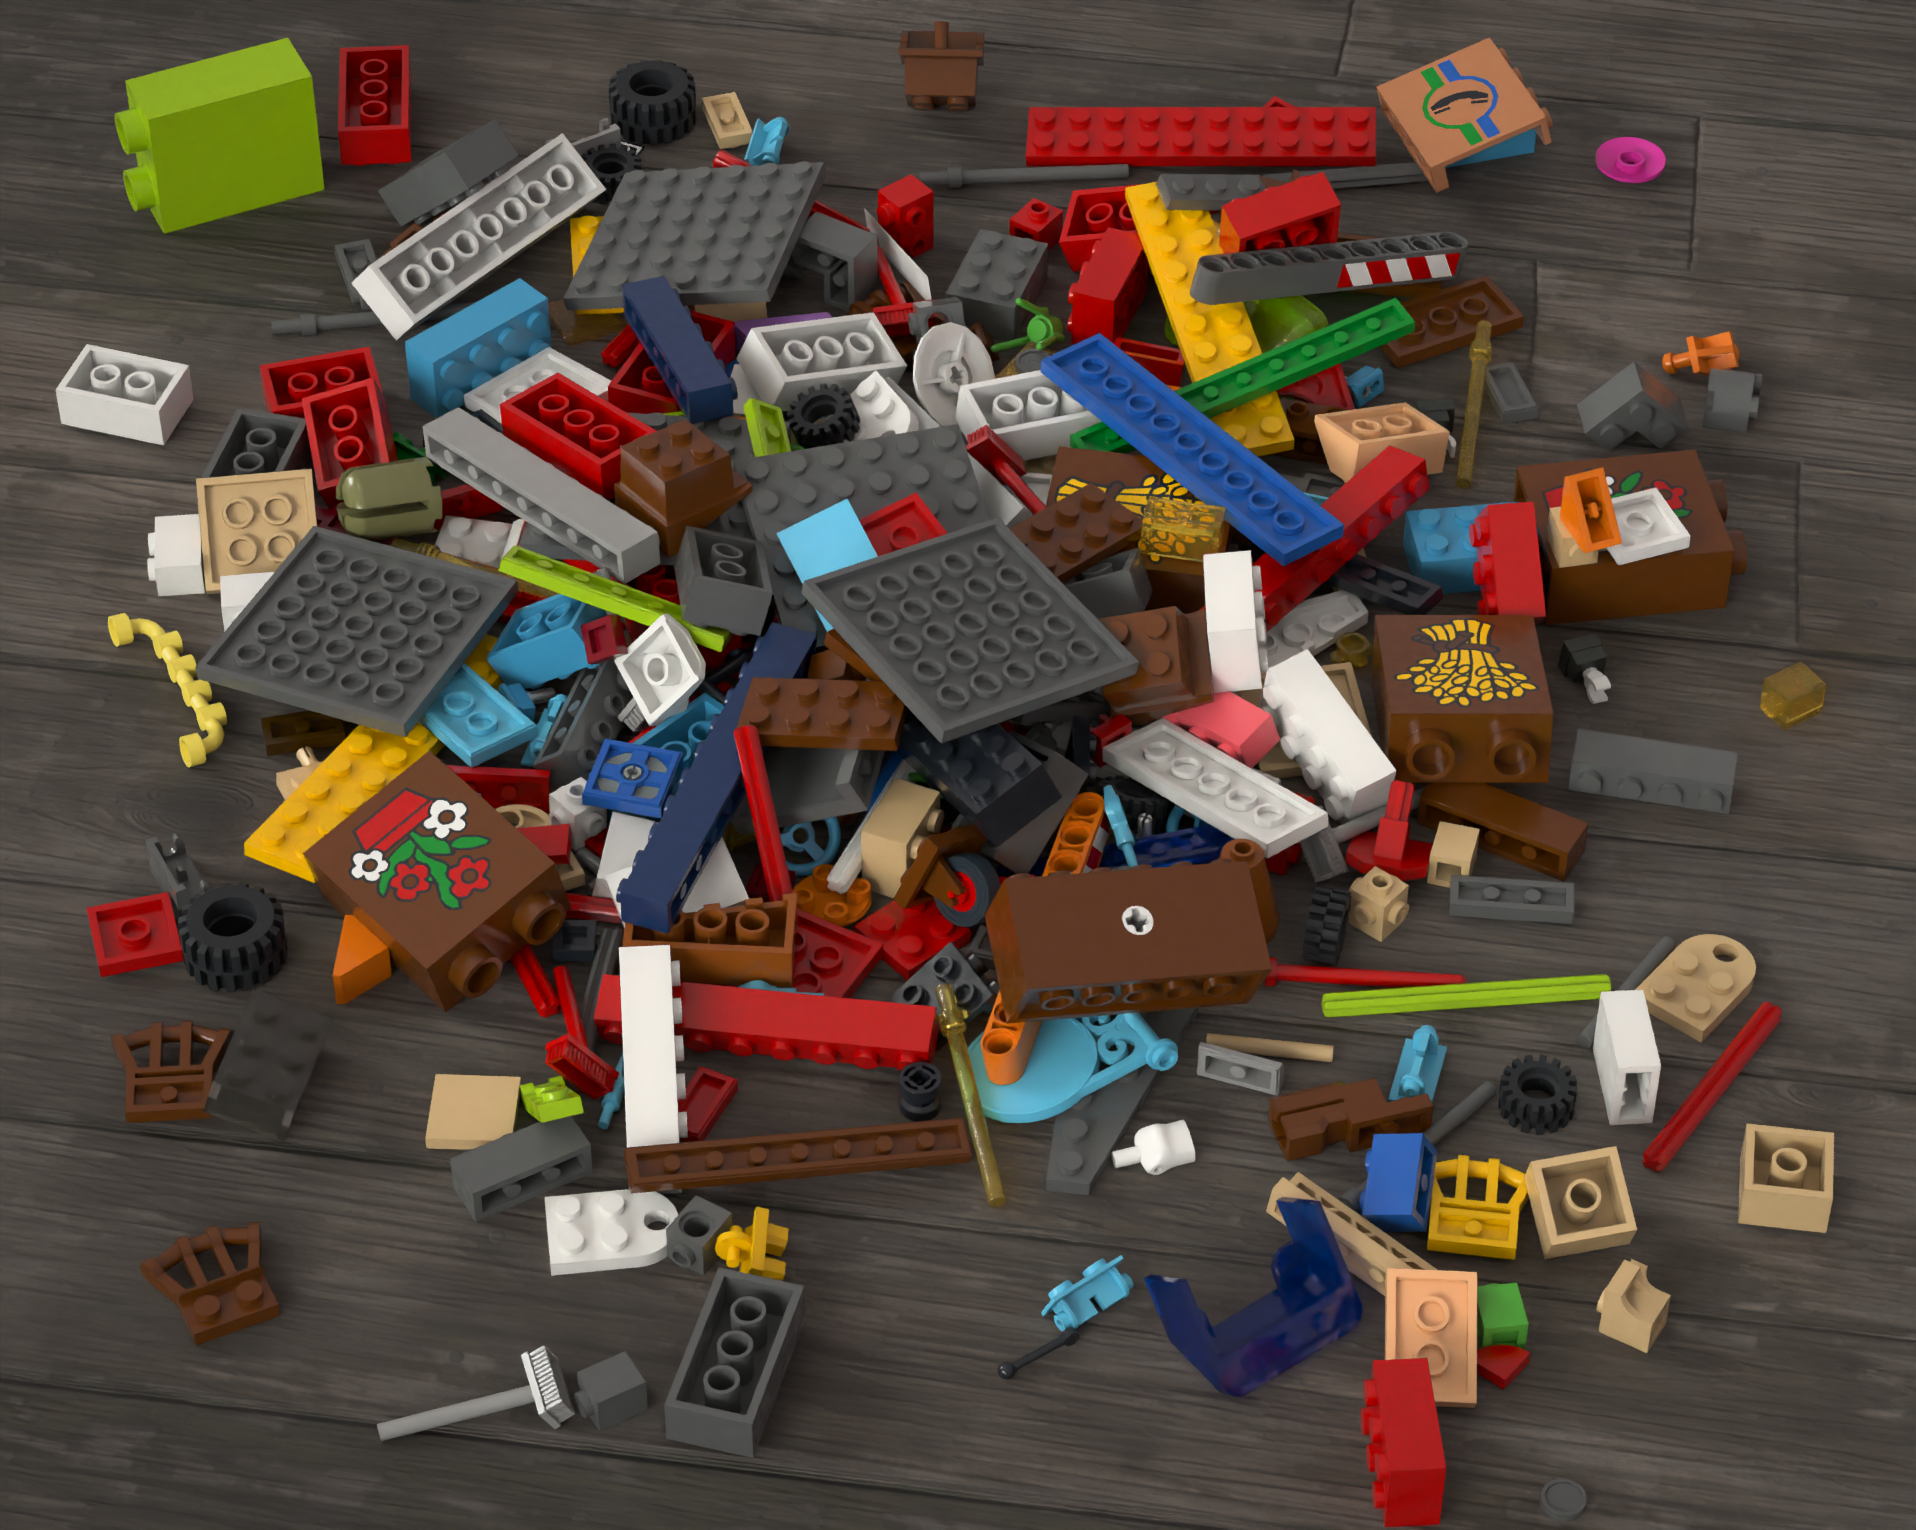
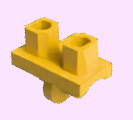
M757 1206L754 1210L753 1224L746 1227L744 1231L740 1226L735 1225L730 1227L728 1232L720 1234L716 1238L715 1252L721 1259L726 1260L728 1267L736 1268L740 1264L739 1272L782 1281L785 1276L786 1263L765 1257V1253L781 1257L786 1248L789 1229L768 1223L769 1209Z

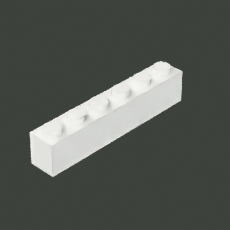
M670 945L619 947L627 1147L680 1143L679 1138H688L687 1112H678V1100L686 1099L685 1073L676 1074V1061H684L683 1035H674V1024L682 1023L681 998H673L672 986H681L679 961H671ZM682 1189L655 1192L659 1194L682 1193Z

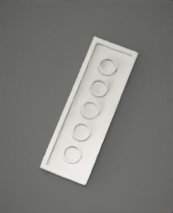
M1164 718L1103 747V761L1230 837L1234 839H1249L1256 842L1262 848L1266 858L1276 855L1282 850L1328 827V812Z

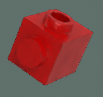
M1033 198L1009 219L1010 236L1048 243V251L1060 240L1063 229V210L1046 202Z

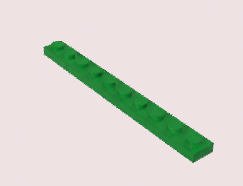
M1393 298L1174 392L1210 419L1414 332L1415 321L1397 298ZM1103 422L1070 435V446L1072 448L1123 454L1137 450Z

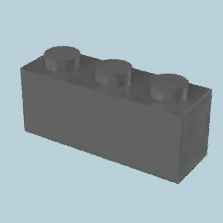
M572 1116L543 1123L539 1121L514 1133L505 1134L501 1138L485 1145L467 1150L450 1159L453 1188L475 1222L593 1173L591 1144Z

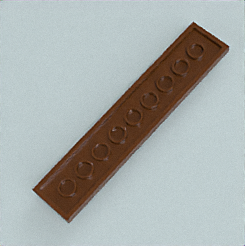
M1090 483L1015 525L1010 530L1062 583H1065L1144 537L1148 523L1110 497L1103 490ZM834 628L826 632L824 641L826 647L869 680L883 681Z

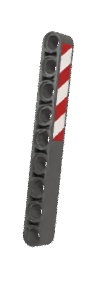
M1436 232L1207 255L1198 259L1190 288V295L1200 303L1216 305L1456 279L1460 274L1468 248V241L1457 233Z

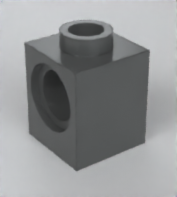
M695 1195L666 1228L668 1258L672 1259L678 1266L689 1268L704 1276L720 1258L715 1252L716 1238L720 1234L728 1232L730 1227L733 1226L732 1212Z

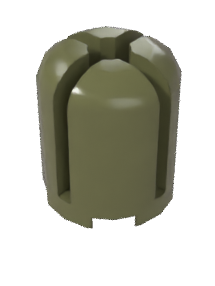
M428 457L350 467L344 471L336 486V498L344 500V502L337 505V512L345 532L348 535L369 541L437 532L438 530L433 526L436 519H442V497L440 485L433 486L426 467L433 466Z

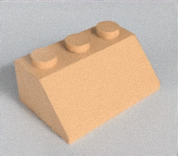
M1406 402L1315 415L1314 423L1329 469L1332 473L1343 479L1344 483H1347L1389 445L1424 458L1428 475L1443 472L1450 431Z

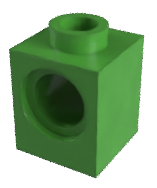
M1517 1282L1478 1286V1348L1481 1349L1491 1345H1511L1525 1350L1529 1324Z

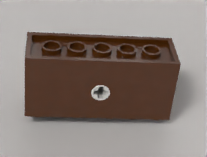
M1222 858L1214 860L1209 864L1192 865L1191 862L1182 861L1174 863L1169 867L1152 868L1151 865L1142 864L1134 866L1129 870L1112 871L1111 868L1101 867L1088 873L1072 874L1067 870L1056 871L1048 876L1031 877L1030 874L1026 873L1015 874L1003 881L985 913L1007 1024L1247 1004L1272 970L1247 861L1232 862L1231 859Z

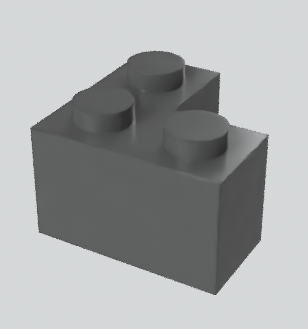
M815 212L805 222L794 247L793 263L823 274L824 303L849 312V306L857 300L865 301L868 299L869 293L878 289L877 235Z
M1635 362L1631 363L1577 404L1585 434L1608 452L1636 431L1661 449L1689 428L1681 399Z

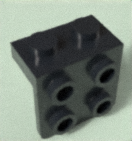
M950 941L893 993L892 1002L936 1007L939 1031L935 1051H938L983 1010L991 1015L1000 988L996 979L992 978L989 981L984 974L989 969L973 951L966 955Z

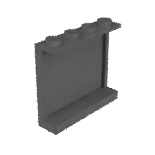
M771 746L764 762L778 827L867 811L885 750ZM745 793L731 819V823L740 835L755 832L747 793Z

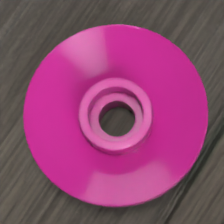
M1618 137L1604 142L1597 149L1595 161L1599 170L1612 179L1628 183H1641L1658 177L1664 171L1666 157L1663 151L1650 141L1636 137Z

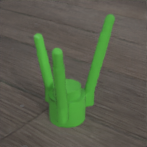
M1017 298L1015 301L1017 305L1036 315L1028 324V335L993 345L990 349L992 352H999L1036 343V349L1042 350L1056 342L1064 341L1063 324L1056 316L1049 315L1047 307H1038L1026 300Z

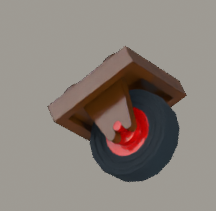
M973 824L964 827L957 826L950 831L927 836L918 846L917 852L919 854L914 863L902 875L900 879L901 886L893 899L903 909L935 900L936 906L944 918L956 926L972 927L986 922L985 913L1001 887L997 873L992 865L978 854L987 838Z

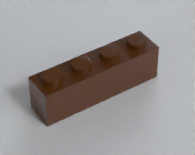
M1429 783L1420 795L1417 824L1437 831L1440 821L1480 829L1478 848L1565 882L1585 852L1588 830L1587 822L1489 784Z

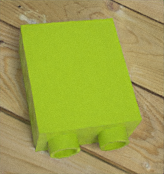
M289 38L125 80L129 110L115 113V125L124 152L127 155L136 153L138 167L123 171L125 189L134 211L137 212L150 208L164 234L325 190L312 75Z

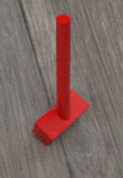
M877 246L878 275L892 305L872 308V312H874L889 337L911 334L908 314L913 313L912 303L914 302H906L883 249ZM933 313L928 319L929 329L936 326V313Z
M988 425L975 430L976 432H972V435H967V452L1001 484L1007 485L1033 515L1047 508L1020 478L1027 474L1026 468L1023 467L1022 457L994 433Z
M558 966L553 970V977L568 1034L546 1043L545 1050L548 1052L545 1064L553 1068L554 1071H557L558 1074H561L570 1083L572 1082L573 1085H576V1088H579L580 1091H583L592 1100H595L600 1096H604V1094L612 1092L614 1081L618 1079L619 1072L589 1050L569 969L566 966Z

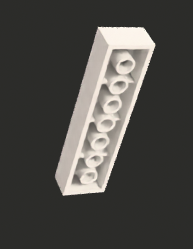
M562 133L369 265L352 282V285L397 341L570 220V218L587 208L606 188Z

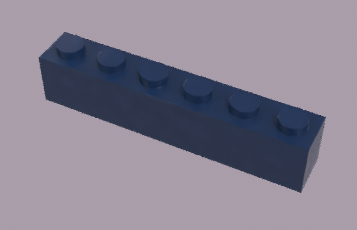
M665 276L622 284L624 316L691 424L734 416L733 400L738 398L736 383L732 377L728 378L726 375L723 361L721 359L717 360L714 356L711 342L704 340L700 325L698 323L694 324L688 306L682 305L678 290L671 288Z

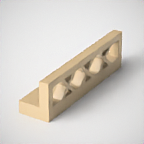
M1299 1172L1290 1181L1282 1177L1272 1189L1266 1209L1268 1214L1384 1296L1387 1268L1437 1270Z

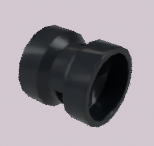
M914 1062L905 1066L899 1074V1109L901 1114L915 1122L929 1121L935 1118L941 1111L940 1071L934 1065L927 1062Z

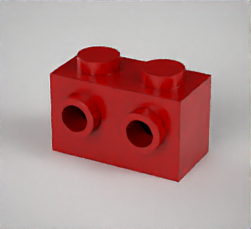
M912 174L878 190V223L912 259L934 248V191Z

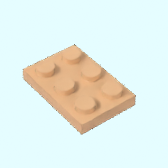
M1387 1268L1385 1360L1428 1358L1436 1406L1475 1408L1477 1404V1272Z

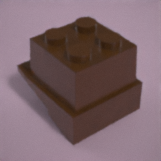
M945 21L935 22V31H902L899 55L901 63L905 64V96L907 105H914V110L932 111L934 110V105H948L949 111L956 112L968 111L969 106H976L978 67L984 66L985 32H949V22Z
M685 419L621 446V481L614 484L615 504L644 524L654 528L658 532L660 539L659 550L667 557H671L679 552L686 525L705 529L708 524L753 491V485L732 469L731 458L728 452Z
M1176 606L1098 619L1139 661L1135 675L1103 686V695L1110 704L1111 718L1122 713L1132 721V727L1162 719V716L1214 702L1205 609L1190 614H1183Z

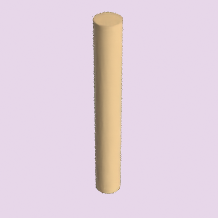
M1207 1033L1206 1043L1252 1055L1332 1062L1333 1045Z

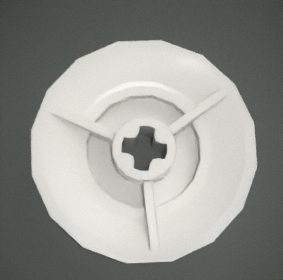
M949 322L933 326L921 338L914 355L913 383L916 395L923 408L941 427L958 424L955 416L959 387L961 385L995 379L991 357L980 338L967 327Z

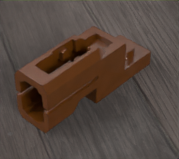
M1375 1078L1350 1084L1338 1081L1270 1097L1268 1119L1276 1140L1279 1141V1147L1284 1158L1287 1161L1321 1154L1327 1144L1343 1140L1351 1153L1372 1148L1374 1134L1423 1133L1431 1127L1433 1104L1428 1094L1403 1097L1396 1101L1386 1102Z

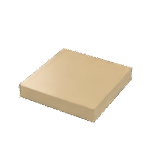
M436 1074L425 1137L426 1148L470 1150L497 1140L505 1134L514 1133L520 1101L519 1085H521V1077Z

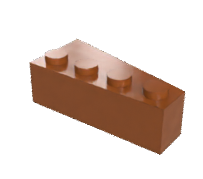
M797 893L783 894L781 901L763 903L762 897L745 899V905L721 908L720 903L703 905V908L697 912L684 913L681 910L669 934L625 922L622 947L670 945L671 961H679L680 982L741 986L751 981L761 980L777 988H792L797 933Z

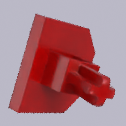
M1399 780L1392 781L1385 816L1380 818L1378 833L1366 831L1353 837L1346 852L1345 862L1363 874H1367L1376 866L1388 874L1396 876L1401 881L1426 877L1433 844L1409 839L1411 824L1408 821L1415 790L1413 784Z

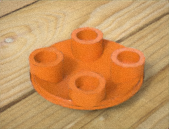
M829 864L818 865L813 869V875L801 880L792 890L793 893H797V908L841 927L861 919L868 912L872 903L871 884L869 881L856 877L848 891L840 894L837 891H831L827 886L829 883L827 877L834 866Z

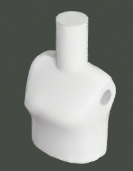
M1184 1119L1168 1124H1152L1141 1128L1135 1134V1146L1111 1152L1115 1168L1141 1162L1146 1172L1152 1175H1159L1176 1166L1195 1162L1193 1141Z

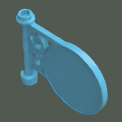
M1139 1013L1118 1014L1113 1021H1111L1110 1015L1044 1020L1024 1074L1018 1081L1009 1085H998L989 1080L981 1050V1039L984 1032L966 1050L961 1062L960 1079L966 1098L981 1114L1001 1122L1030 1123L1044 1120L1066 1111L1088 1094L1145 1064H1148L1152 1069L1160 1071L1169 1070L1178 1060V1047L1171 1039H1160ZM1096 1021H1099L1100 1026H1095L1092 1024ZM1126 1043L1134 1046V1050L1130 1055ZM1116 1044L1117 1051H1109V1048ZM1100 1060L1107 1065H1112L1099 1072Z

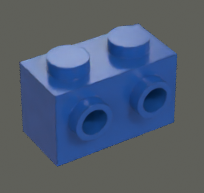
M1423 1133L1373 1135L1372 1149L1367 1152L1365 1159L1368 1178L1366 1190H1363L1360 1196V1210L1366 1220L1383 1232H1427L1437 1150Z

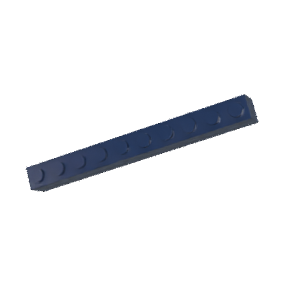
M772 622L765 636L758 637L751 661L744 662L741 668L737 686L728 690L724 709L720 715H714L706 741L701 740L698 743L693 764L690 768L686 767L683 770L676 794L669 795L666 800L662 819L659 823H653L644 851L638 850L633 861L631 874L628 879L623 878L618 886L616 901L621 903V921L669 934L746 793L734 730L737 727L752 678L807 679L811 655L817 653V634ZM761 746L764 759L771 746Z

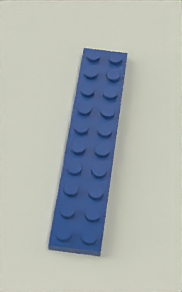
M1098 333L1041 360L1040 372L1282 566L1343 537V523L1102 334Z

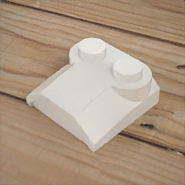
M663 614L627 648L628 654L617 657L614 660L649 726H658L670 716L684 712L688 706L689 696L705 679L706 662L689 631L671 615Z

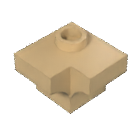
M1624 1259L1598 1301L1596 1311L1601 1313L1599 1332L1648 1353L1666 1325L1671 1295L1656 1289L1648 1282L1646 1277L1647 1265L1633 1259L1630 1262Z

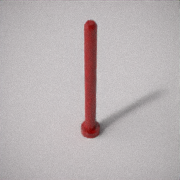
M1269 957L1272 970L1264 980V985L1271 987L1276 986V981L1396 988L1466 983V977L1459 974L1277 964V958Z

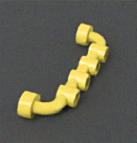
M126 613L109 616L108 629L116 647L133 643V634H145L153 641L157 657L159 659L163 658L172 682H177L180 686L185 704L188 707L192 706L200 729L208 733V736L204 739H201L198 733L180 737L179 746L183 761L188 768L204 764L206 762V755L214 752L223 742L224 731L222 726L227 725V716L221 702L209 705L208 702L212 701V690L209 682L200 679L195 681L193 679L197 677L194 657L191 654L179 656V654L183 653V643L178 631L165 633L164 629L156 622L142 618L129 619Z

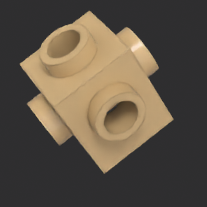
M1375 866L1363 878L1358 877L1349 889L1351 892V907L1348 915V924L1382 942L1405 920L1408 914L1409 904H1407L1409 885L1396 876L1390 875Z

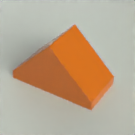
M1603 467L1566 476L1564 479L1560 520L1583 553L1622 544Z
M345 915L332 975L336 1004L343 1005L392 976L389 947L354 915Z

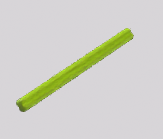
M1607 974L1330 992L1322 995L1321 1005L1324 1017L1333 1018L1600 999L1601 992L1611 991V982Z

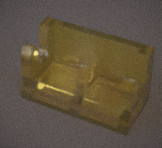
M1149 497L1142 520L1140 553L1203 562V555L1220 552V545L1222 546L1226 507Z

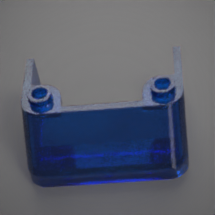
M1282 1197L1276 1201L1292 1238V1241L1276 1251L1272 1259L1271 1271L1278 1288L1213 1327L1206 1313L1198 1308L1187 1279L1153 1274L1144 1278L1170 1342L1222 1394L1237 1397L1247 1395L1351 1332L1360 1323L1363 1313L1362 1302L1320 1201Z

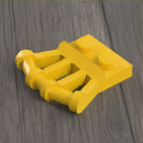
M1458 1155V1159L1436 1162L1430 1203L1427 1250L1515 1260L1519 1214L1530 1199L1524 1178L1525 1173L1501 1164L1500 1159L1489 1158L1488 1162L1469 1160L1467 1155ZM1456 1177L1455 1198L1443 1197L1437 1180ZM1468 1177L1486 1179L1485 1201L1466 1199ZM1498 1181L1517 1189L1508 1204L1497 1203Z

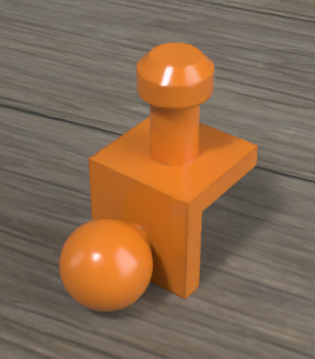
M1728 331L1705 338L1696 336L1686 337L1689 351L1676 355L1673 352L1664 354L1662 358L1663 369L1669 375L1678 373L1680 368L1692 366L1693 373L1707 376L1710 375L1711 368L1729 370L1738 368L1740 351L1734 343L1732 332Z

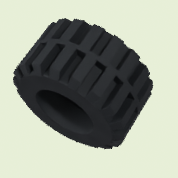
M643 60L640 63L628 64L627 68L619 69L616 75H613L610 79L611 125L616 124L620 128L623 139L636 141V144L642 145L645 143L650 145H658V143L667 144L671 143L674 139L679 140L685 137L684 133L692 131L693 125L697 121L695 82L692 74L687 73V69L683 66H676V63L663 62V60Z
M231 882L223 883L222 887L219 888L212 886L205 889L203 895L196 894L193 896L191 904H185L181 910L182 916L179 917L178 926L184 965H186L189 975L195 976L196 982L202 986L209 984V988L216 991L226 988L227 992H236L238 988H244L245 991L254 988V984L260 983L263 985L270 981L269 975H277L281 970L280 964L286 962L288 947L283 910L280 903H277L276 897L272 893L265 894V890L262 887L255 886L250 888L249 883L242 882L238 885H231Z

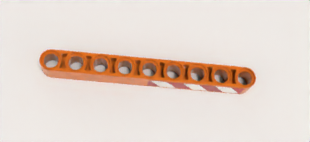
M1084 792L1078 794L1073 799L1064 815L1042 876H1048L1053 872L1061 870L1070 871L1072 874L1088 873L1098 868L1110 836L1109 822L1102 796L1093 792ZM1000 990L981 1039V1050L989 1080L998 1085H1009L1018 1081L1024 1074L1043 1021L1007 1024Z

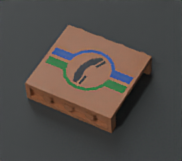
M1490 37L1376 87L1382 113L1436 193L1449 188L1445 171L1446 166L1523 132L1534 129L1545 145L1552 143L1549 128L1553 126L1549 112L1545 107L1540 109L1533 89L1531 87L1525 88L1518 68L1512 69L1510 67V61L1503 48L1498 49Z

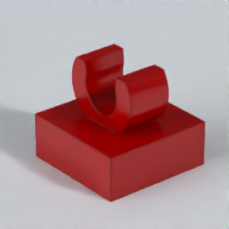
M1122 713L1112 719L1107 715L1101 714L1098 727L1094 729L1090 726V734L1096 735L1094 759L1090 758V760L1097 763V766L1100 768L1105 766L1107 763L1103 761V747L1131 734L1132 721Z

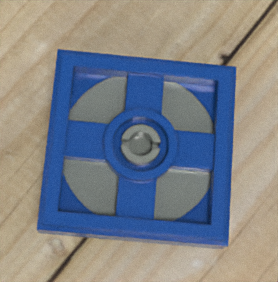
M605 739L583 790L582 805L662 818L666 800L672 793L684 763L683 752Z

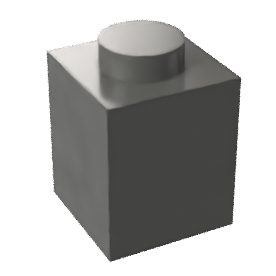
M626 1351L577 1372L578 1392L574 1393L576 1406L584 1418L590 1416L599 1432L648 1410L646 1381Z

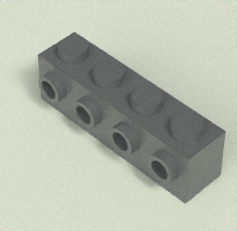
M615 659L601 663L593 669H588L587 667L581 669L533 764L536 770H551V786L555 790L580 777L588 781L589 773L593 769L604 740H615L625 726V723L620 722L617 717L631 701L633 695L615 664Z
M1578 729L1568 790L1729 814L1738 752Z

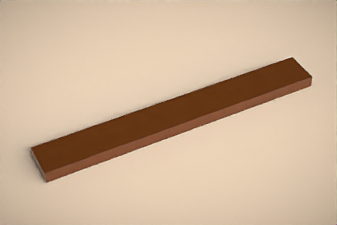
M953 1118L627 1147L624 1152L630 1193L633 1194L970 1163L972 1152L965 1119Z

